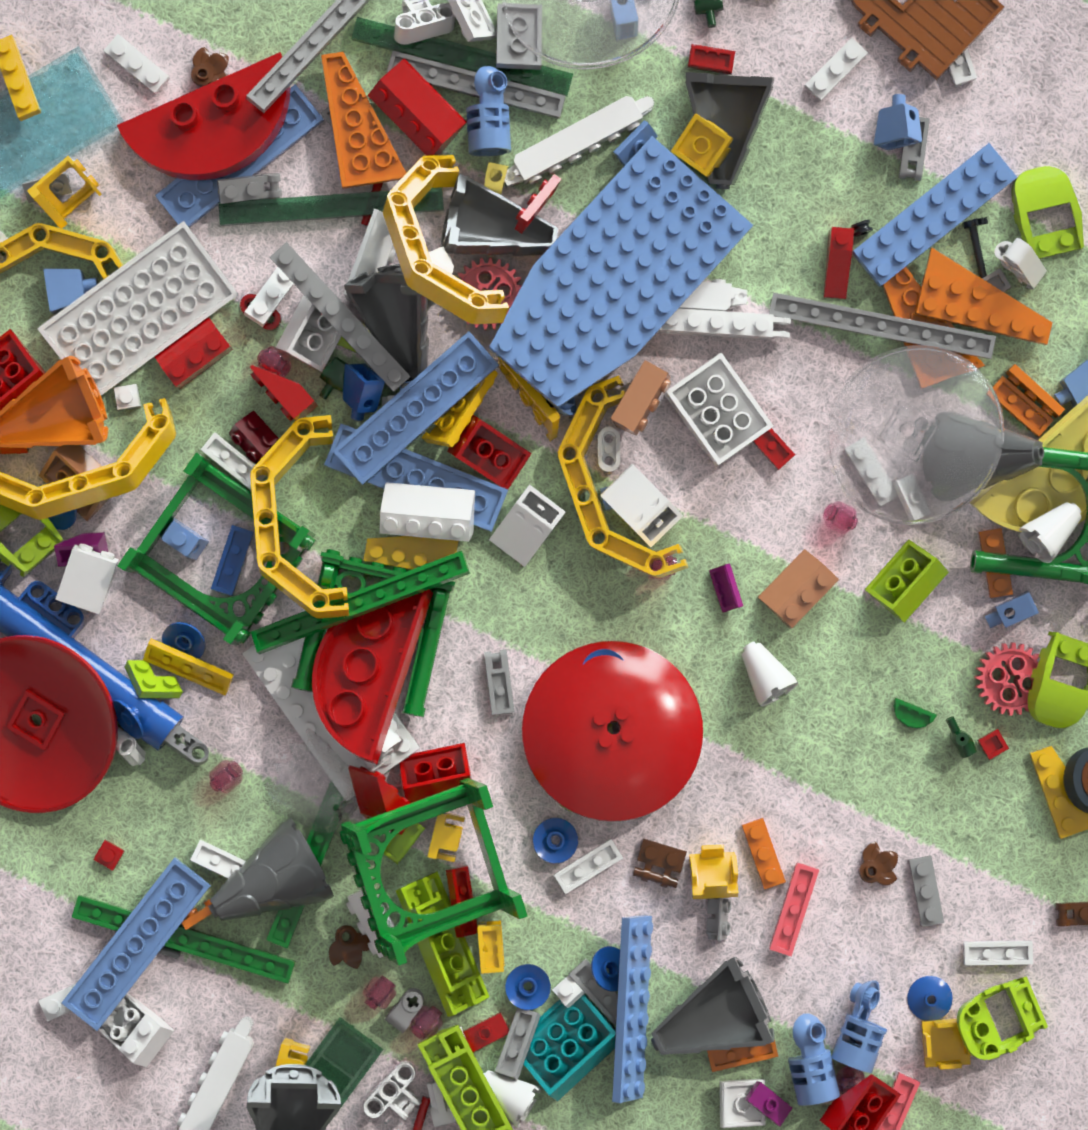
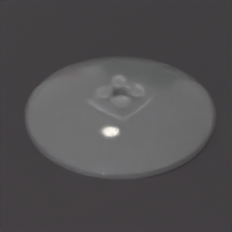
M927 345L904 346L881 353L859 367L844 383L828 415L825 434L827 460L832 475L842 492L850 501L866 513L878 519L896 524L916 525L930 523L958 512L985 488L1001 456L1004 442V419L999 399L992 385L983 373L967 359L939 347ZM907 425H913V434L908 437L904 436L903 429Z

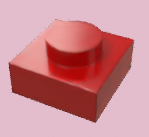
M998 729L977 740L988 760L1009 749Z
M105 839L93 860L113 871L125 850Z

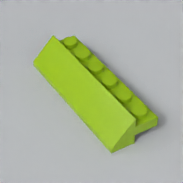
M438 871L395 890L403 910L408 912L427 914L451 906ZM406 917L407 920H408V922L411 923V922H412L411 918H410V917ZM455 927L432 935L417 943L448 1017L454 1016L464 1009L490 997L465 937L456 938Z
M458 1024L440 1030L437 1034L418 1043L428 1068L461 1130H513Z

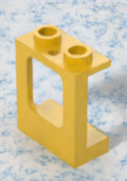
M69 156L64 158L27 190L61 229L68 224L64 218L94 192L99 196L102 195L97 189L100 184L92 175L87 177L83 173L86 168L78 159L73 162ZM68 168H73L82 177L85 184L67 201L61 202L49 189V185Z
M501 920L478 922L481 974L504 972L505 963Z

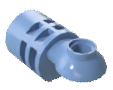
M484 66L477 71L474 80L480 104L466 108L469 154L479 157L505 155L511 152L509 106L504 104L503 95L507 86V77L503 72L494 67Z
M876 980L867 981L863 984L856 983L850 993V1001L855 1003L852 1013L845 1016L844 1026L840 1030V1037H838L831 1055L832 1059L867 1073H872L879 1055V1048L882 1046L884 1034L887 1032L886 1028L868 1021L870 1012L875 1009L880 1000V986Z
M809 1013L799 1016L793 1026V1038L801 1050V1056L788 1058L798 1105L802 1106L825 1103L840 1096L831 1052L824 1047L823 1040L826 1037L825 1026L816 1016Z

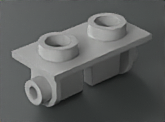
M62 173L49 185V189L56 197L72 193L68 173ZM40 179L28 180L22 183L28 203L36 202L27 190Z
M729 898L708 899L707 914H715V918H707L706 934L708 939L716 940L718 936V941L727 939V936L730 934L728 913L731 911V900Z

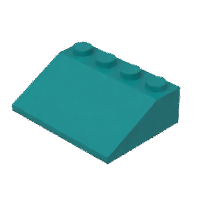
M585 994L569 1008L559 999L540 1017L524 1061V1066L546 1093L556 1101H559L615 1049L616 1029Z

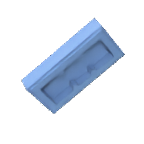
M644 120L613 153L621 164L625 166L652 136L655 139L658 136L650 124Z

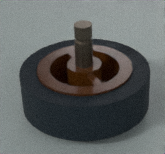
M1088 747L1071 756L1066 764L1063 779L1065 791L1070 801L1079 810L1088 813Z

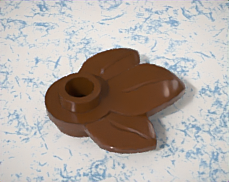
M205 47L200 48L193 56L192 81L197 86L203 87L227 76L228 74L224 71L228 66L229 56L224 53H213L210 55ZM204 72L206 76L201 77L199 76V73Z
M876 841L867 845L862 853L863 863L859 867L860 878L866 883L877 882L883 886L894 883L897 877L892 870L898 863V854L894 851L881 852ZM869 868H872L874 870V874L872 876L868 873Z
M349 925L339 927L335 933V941L329 947V960L331 964L335 966L343 960L348 966L358 969L362 961V951L370 950L367 944L370 942L368 936L357 933ZM345 932L349 934L347 941L342 939V935Z

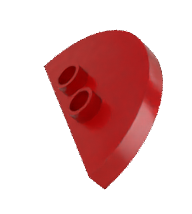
M281 52L276 53L120 123L117 127L124 140L141 160L168 176L185 180H209L235 173L261 156L275 140L284 124L290 102V86L265 113L246 99V95L283 56Z
M430 589L330 627L316 653L312 673V690L319 717L325 728L339 744L366 762L378 764L433 595Z

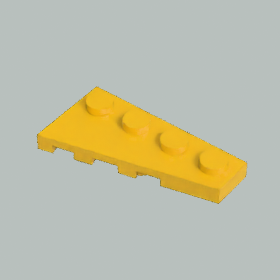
M498 357V368L512 388L520 390L519 395L524 405L532 407L535 415L534 419L538 425L543 424L548 430L546 436L551 442L557 438L560 415L556 408L550 407L545 397Z
M495 370L450 408L443 418L440 417L434 422L436 426L430 434L425 432L421 438L426 443L453 447L458 442L464 428L470 423L472 415L483 402L485 394L493 386L494 380L499 373Z
M412 536L367 538L363 561L377 562L412 570L456 553L459 541Z
M1048 746L1029 753L1059 838L1062 839L1088 830V813L1079 810L1068 798L1063 779L1065 765L1053 747Z

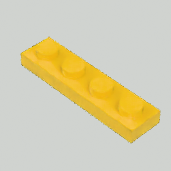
M9 35L0 39V69L17 117L20 121L40 114L41 110L14 37Z
M152 638L148 642L143 660L224 696H226L234 676L230 672Z

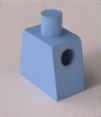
M903 94L893 95L892 106L881 109L878 114L874 145L885 150H893L922 142L918 109L906 104V96Z
M43 269L49 310L53 314L59 313L98 284L97 278L85 279L84 273L80 269Z
M1088 360L1059 381L1063 390L1054 394V399L1061 406L1071 402L1073 407H1075L1088 395Z
M176 518L172 519L161 535V540L184 556L194 560L198 559L209 543L208 540Z
M1026 591L996 605L997 611L986 615L985 618L990 628L1002 623L1006 628L1039 612L1030 592ZM1013 608L1015 610L1014 615L1006 617L1004 614L1005 610Z

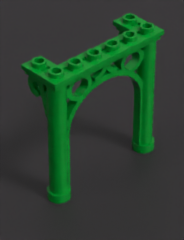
M1043 447L1044 458L1042 459V465L1039 466L1067 471L1077 479L1083 489L1087 507L1086 519L1083 529L1074 544L1065 552L1057 555L1050 563L1042 562L1035 557L974 550L970 560V571L972 573L991 572L1088 584V560H1084L1080 553V548L1088 542V478L1085 480L1075 470L1088 471V452ZM1073 555L1080 562V564L1062 563Z
M327 549L326 552L321 551L322 566L317 585L321 589H333L335 586L343 588L341 585L342 579L346 576H352L360 580V589L366 587V581L362 575L380 578L381 581L406 572V569L393 567V570L385 569L384 564L371 562V565L362 563V559L356 557H349V560H346L344 556H340L339 551ZM339 569H340V570H345L344 572H342V573L338 576ZM453 581L430 589L433 595L427 610L424 628L422 626L419 635L418 648L402 713L424 718L426 711L424 705L449 595L455 586ZM318 600L314 602L313 606L316 607L325 602ZM327 629L305 637L296 677L292 680L291 688L313 692V665L316 653Z

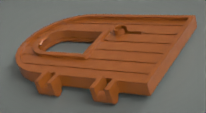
M850 0L854 7L864 16L858 22L860 29L870 37L879 29L904 51L897 60L909 72H912L916 65L919 64L936 80L949 69L1005 7L998 0H957L956 2L953 0H907L903 5L897 0ZM872 15L878 20L873 26L867 23ZM911 51L918 55L913 61L907 58Z

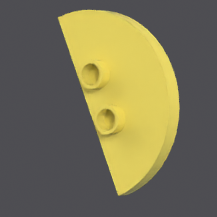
M1088 395L1038 440L1043 442V447L1088 452ZM1037 467L1013 479L996 483L983 489L969 502L984 517L1018 532H1022L1019 529L1023 525L1065 502L1074 503L1080 508L1081 520L1079 523L1086 519L1087 512L1085 494L1077 479L1067 471L1046 467ZM1075 469L1085 480L1088 478V471Z

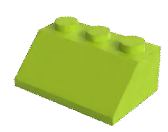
M908 539L864 590L891 614L905 623L949 572L936 557Z

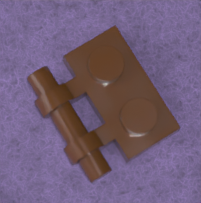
M643 838L637 861L644 862L645 866L644 869L635 867L633 876L641 878V881L648 882L649 880L660 883V886L665 888L667 886L677 888L678 879L671 878V872L681 873L687 851ZM652 865L664 868L663 875L651 872Z

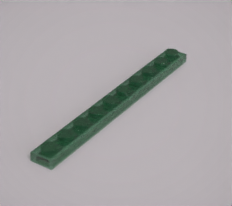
M361 17L356 19L352 34L353 41L477 72L484 66L496 68V53L437 37L404 45L396 42L394 39L395 26ZM543 65L541 70L496 68L505 74L507 81L565 95L566 97H568L573 79V73Z
M431 188L413 208L414 212L444 211L443 188ZM390 191L259 199L223 204L218 202L219 220L221 226L372 216L374 209L383 212L387 195Z

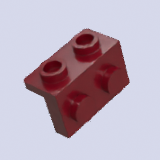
M254 410L235 423L229 432L232 441L239 445L246 453L248 459L255 464L279 440L277 435Z

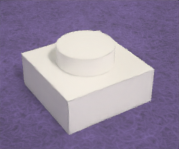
M137 384L114 388L117 410L141 407Z
M570 975L552 989L567 1008L585 994Z

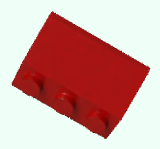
M207 317L154 357L175 387L180 390L233 349L212 320Z
M465 743L413 753L399 763L405 798L410 803L461 785L460 781L463 779H472Z

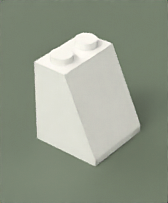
M86 544L75 545L71 551L55 600L100 614L105 605L119 559L114 558V554L106 551L101 553L95 552L93 547Z

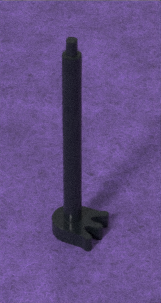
M987 217L963 222L964 229L969 228L980 278L986 277L987 274L977 226L988 224Z

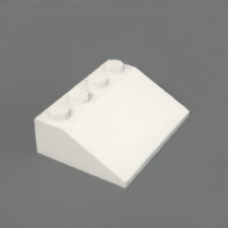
M722 353L678 382L664 394L715 467L721 465L773 427L771 421Z

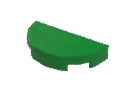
M898 698L894 700L895 716L907 727L915 729L926 727L937 716L935 713Z

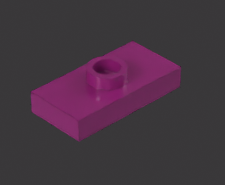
M730 563L710 569L709 573L722 613L743 607Z
M756 1081L745 1098L749 1104L779 1127H781L792 1110L789 1104L760 1081Z

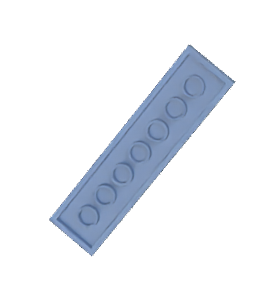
M295 84L290 88L288 112L279 134L267 150L255 161L235 173L209 180L176 178L155 196L178 225L184 221L188 227H191L220 204L217 180L258 174L321 124L324 119Z
M988 143L853 250L852 254L876 284L881 287L1014 181L1017 176L992 145Z
M468 331L332 451L359 482L364 485L492 373L499 364Z
M341 423L324 465L356 478L332 451L356 430ZM407 449L401 451L367 481V483L382 489L385 488V483L388 482L475 490L474 525L490 532L494 528L508 489Z
M175 857L65 997L62 1004L98 1031L211 885Z
M648 915L622 917L612 1102L616 1103L643 1098L645 1091L646 1025L649 1020L647 1005L650 998L648 986L651 976L649 967L652 954L651 934L653 932L652 916Z

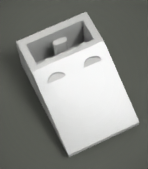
M633 464L600 495L650 547L683 517L673 504Z
M529 485L489 540L525 567L566 512Z
M129 993L125 995L99 1029L133 1064L144 1067L150 1064L174 1032L166 1022Z

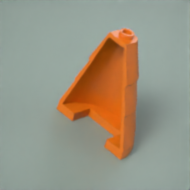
M68 356L59 360L37 381H34L20 396L11 400L0 411V447L33 448L34 446L96 445L107 439L108 427H104V420H107V414L102 397L89 371L86 368H80L79 365L81 363L77 358Z

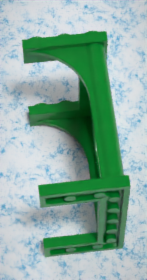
M196 452L183 470L189 475L138 549L130 547L117 566L126 572L138 573L226 635L223 640L230 645L244 644L251 635V632H249L253 624L257 625L263 618L264 614L262 611L265 606L270 607L276 599L277 595L274 593L278 588L269 581L266 585H263L262 580L264 577L261 576L253 587L240 595L228 598L212 597L198 591L148 556L199 482L254 519L252 493L211 465L212 462ZM277 511L279 534L282 535V537H279V542H285L289 545L288 552L281 554V557L297 568L303 560L300 556L304 550L309 551L316 540L313 538L315 534L304 526L300 527ZM263 518L260 523L267 525L272 520L270 518ZM267 561L266 568H272L273 561ZM249 595H254L255 600L252 599V607L250 608L247 598ZM236 601L243 602L245 606V613L242 617L236 616L233 611V605ZM226 602L228 604V614L224 612L226 609L220 608L222 603Z
M466 778L461 780V785L416 802L355 824L350 821L340 824L342 831L339 832L344 845L347 844L349 853L346 854L350 866H354L356 875H353L357 888H361L363 894L360 897L363 908L365 910L368 909L369 912L368 925L372 932L375 931L377 937L374 940L375 947L378 953H382L384 957H387L389 961L394 962L398 966L407 963L405 952L410 947L432 935L498 910H502L517 919L528 916L521 894L507 887L483 811L493 807L488 787L483 783ZM467 805L493 890L433 913L417 914L398 907L387 895L380 873L382 857L389 842L396 834L411 825ZM383 834L385 835V839L383 842H380L378 839L374 838V836L378 835L379 838ZM369 842L376 844L378 847L377 854L368 855V853L372 852ZM366 859L374 861L375 866L373 869L368 868L371 866L366 862ZM376 883L380 885L378 889L374 888ZM384 902L388 904V909L385 912L384 907L381 906ZM393 912H398V923L394 927H389L387 925L389 915ZM410 917L412 922L406 923L407 926L403 927L405 918Z

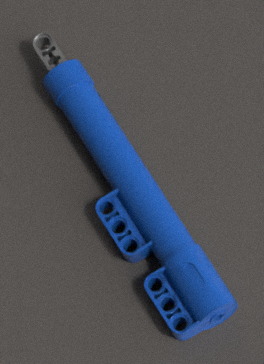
M12 564L9 567L7 566L5 570L0 571L1 633L7 637L15 635L39 636L56 641L72 649L83 657L99 674L110 693L112 701L120 700L129 707L138 709L141 714L140 721L144 731V735L141 737L143 741L157 751L166 744L195 766H201L207 762L209 754L207 746L180 726L184 716L163 701L159 702L155 698H139L130 679L74 639L84 626V616L80 609L55 600L57 592L41 581L30 583L23 593L17 597L3 586L12 573ZM35 589L44 591V594L39 598L31 595ZM54 602H59L62 604V608L59 611H52L50 605ZM70 616H78L80 618L79 623L75 625L69 624L68 618ZM183 736L184 743L186 745H184L183 743L176 745L175 738L177 737L180 739ZM196 749H201L204 751L205 756L202 759H195L192 756V752Z

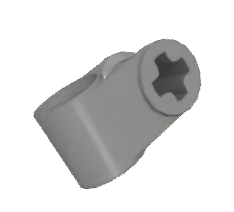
M417 988L408 989L384 1020L404 1033L423 1005V993ZM416 996L417 1003L409 1004L410 998Z

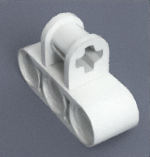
M403 0V14L396 18L394 39L396 42L405 45L452 32L456 18L452 14L450 4L441 3L431 6L428 0Z
M1016 238L1013 243L1003 241L995 248V256L1001 260L1002 266L1013 272L1020 283L1024 282L1027 284L1026 287L1031 290L1036 287L1047 272L1032 247L1022 239Z
M404 1060L398 1063L367 1097L364 1103V1112L367 1116L371 1118L379 1117L390 1106L399 1116L407 1120L408 1114L414 1107L422 1103L407 1088L416 1073L415 1065L412 1062ZM401 1067H408L412 1074L409 1077H403L400 1075L399 1069ZM386 1084H393L396 1087V1092L387 1094L384 1091V1086ZM373 1100L377 1101L381 1108L378 1111H372L368 1103Z

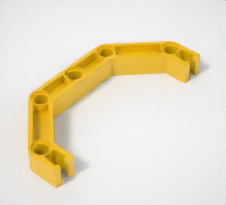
M454 155L423 156L388 193L383 208V216L406 284L412 290L468 323H503L509 309L507 303L501 305L502 300L505 298L503 290L479 291L431 261L413 208L431 188L454 187L459 169L458 167L453 168L455 164Z
M43 223L33 224L0 243V253L5 252L7 255L6 261L0 263V274L44 249L95 263L103 279L109 276L104 267L105 264L113 260L118 268L123 266L115 249L108 242ZM40 230L46 231V237L43 241H37L36 234ZM106 247L108 250L107 256L105 258H98V250Z
M618 375L594 384L587 389L560 444L558 458L589 545L595 550L652 577L662 578L689 568L686 559L680 560L681 563L668 566L666 561L667 557L675 553H683L682 547L676 544L655 552L610 531L584 458L607 409L618 405L626 393L623 390L621 394L611 397L607 393L608 390L618 385L624 386L622 378ZM603 393V399L600 402H593L595 394ZM569 450H575L576 453L572 460H566L565 457ZM586 491L590 492L589 500L581 502L580 495ZM600 533L604 534L605 539L603 543L595 544V536ZM655 560L662 561V568L658 571H653L651 567Z
M166 399L159 400L163 409L162 414L155 415L152 403L144 404L147 423L116 463L40 487L4 474L0 469V505L34 519L42 520L135 490L176 437L172 412Z
M331 415L304 417L296 420L253 467L250 475L259 572L266 580L315 618L349 616L348 603H344V606H330L329 602L343 598L348 600L347 587L321 589L281 557L275 485L310 446L333 444L332 430L329 433H314L315 429L327 427L332 429ZM302 429L310 431L307 435L299 434V431ZM261 475H265L268 477V479L263 482L257 480V478ZM263 518H270L272 520L267 525L260 523ZM267 561L275 562V566L272 568H266L263 565ZM321 600L325 602V605L322 608H316L313 606L314 602Z

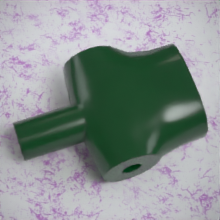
M694 0L695 14H706L708 28L716 27L714 13L724 10L723 0Z
M335 357L319 376L326 383L319 394L323 399H327L333 389L343 392L345 364L348 363L338 357Z
M954 716L947 718L946 722L951 730L950 739L958 749L960 756L966 758L976 753L977 750L972 737L965 731L960 730Z

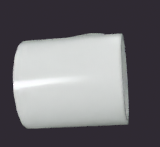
M118 727L116 751L131 766L141 765L145 761L146 752L132 736Z
M436 1081L428 1082L427 1088L432 1106L430 1109L434 1127L457 1123Z

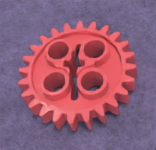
M492 257L489 258L488 263H485L483 258H480L479 265L472 260L471 269L464 266L466 273H457L462 281L479 291H489L496 278L499 277L500 281L493 290H498L501 286H507L510 289V293L501 302V305L507 303L509 309L522 285H517L521 281V277H513L516 270L513 269L509 272V263L502 267L501 259L496 264H493ZM481 274H489L492 278L491 281L487 284L481 283L479 281ZM497 323L483 324L484 331H487L488 325H492L493 330H496ZM475 324V329H478L480 324Z
M1014 642L1010 643L1009 648L1006 643H1001V650L997 646H993L994 654L986 651L985 654L988 659H980L983 667H976V670L981 672V674L974 676L975 679L980 680V683L975 688H982L983 691L978 696L987 697L983 703L986 705L992 703L991 710H996L999 707V714H1004L1007 709L1009 716L1013 715L1014 710L1017 715H1022V708L1029 712L1028 694L1029 690L1032 689L1034 678H1031L1033 668L1036 669L1039 661L1037 662L1039 654L1031 655L1033 648H1027L1024 651V644H1019L1016 649ZM1016 657L1021 662L1017 670L1012 667V661ZM1002 661L1005 662L1007 670L1002 666ZM995 668L1001 671V677L998 680L992 678V672ZM1010 675H1015L1016 677L1013 679L1014 684L1008 683ZM1025 678L1031 680V686L1027 690L1022 686ZM1016 687H1017V689L1021 692V694H1022L1021 697L1018 696V692H1017V690H1016ZM1006 688L1011 690L1009 700H1004L1002 696Z

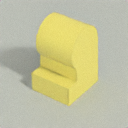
M488 162L484 186L502 195L509 166Z

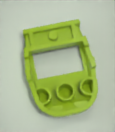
M1051 166L1038 167L1021 173L1014 180L1011 189L1014 206L1013 216L1015 224H1017L1020 231L1021 239L1032 247L1039 259L1083 249L1082 212L1068 176L1062 170ZM1070 203L1075 227L1035 237L1032 236L1027 213Z
M0 505V532L22 513ZM49 518L40 520L45 525V528L14 554L0 542L1 561L8 567L12 564L20 570V576L25 577L55 551V544L63 542V538Z
M1049 631L1048 636H1051L1047 648L1041 649L1038 656L1041 658L1037 668H1033L1031 678H1034L1032 689L1029 690L1028 709L1031 716L1039 723L1054 728H1067L1076 724L1084 716L1088 708V680L1087 686H1084V690L1052 680L1050 676L1055 657L1087 667L1088 673V643L1058 632Z
M1027 976L988 987L964 1003L957 1013V1026L966 1049L973 1057L982 1060H991L1002 1054L1012 1053L1018 1050L1020 1045L1035 1037L1033 1033L1037 1030L1048 1027ZM1006 990L1023 1031L1001 1041L984 1000Z

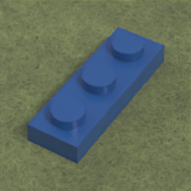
M234 525L231 526L211 586L212 590L231 596L234 595L254 534L253 531Z

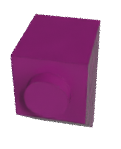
M105 532L82 533L55 544L54 550L58 567L67 566L71 551L75 545L86 544L93 547L95 552H109Z

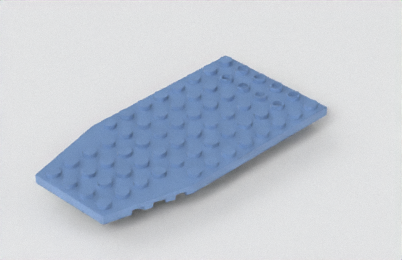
M652 136L532 266L489 349L552 405L559 408L609 373L618 369L624 363L633 359L753 227V224Z

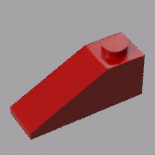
M831 227L829 230L824 285L825 298L846 299L854 228Z

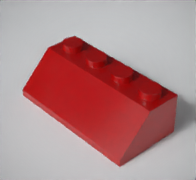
M405 58L385 74L367 95L426 156L441 154L467 123Z

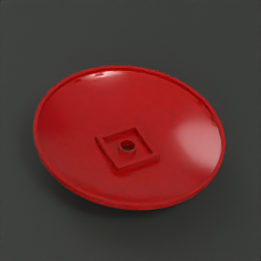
M30 635L0 638V805L12 810L28 813H46L67 808L91 793L103 780L111 766L118 739L117 716L112 698L105 683L95 669L83 657L63 644L47 638ZM33 714H37L41 717V725H37L33 722Z
M602 641L587 644L566 653L543 672L535 683L525 706L522 723V741L525 756L534 777L545 792L557 803L573 813L589 819L609 822L627 821L657 811L668 804L685 787L697 766L701 754L703 720L700 706L692 687L683 674L670 661L660 654L637 644L620 641ZM600 649L612 650L623 658L621 660L615 656L601 655L593 657L584 663L589 654ZM611 722L618 723L620 726L619 733H609L607 725Z

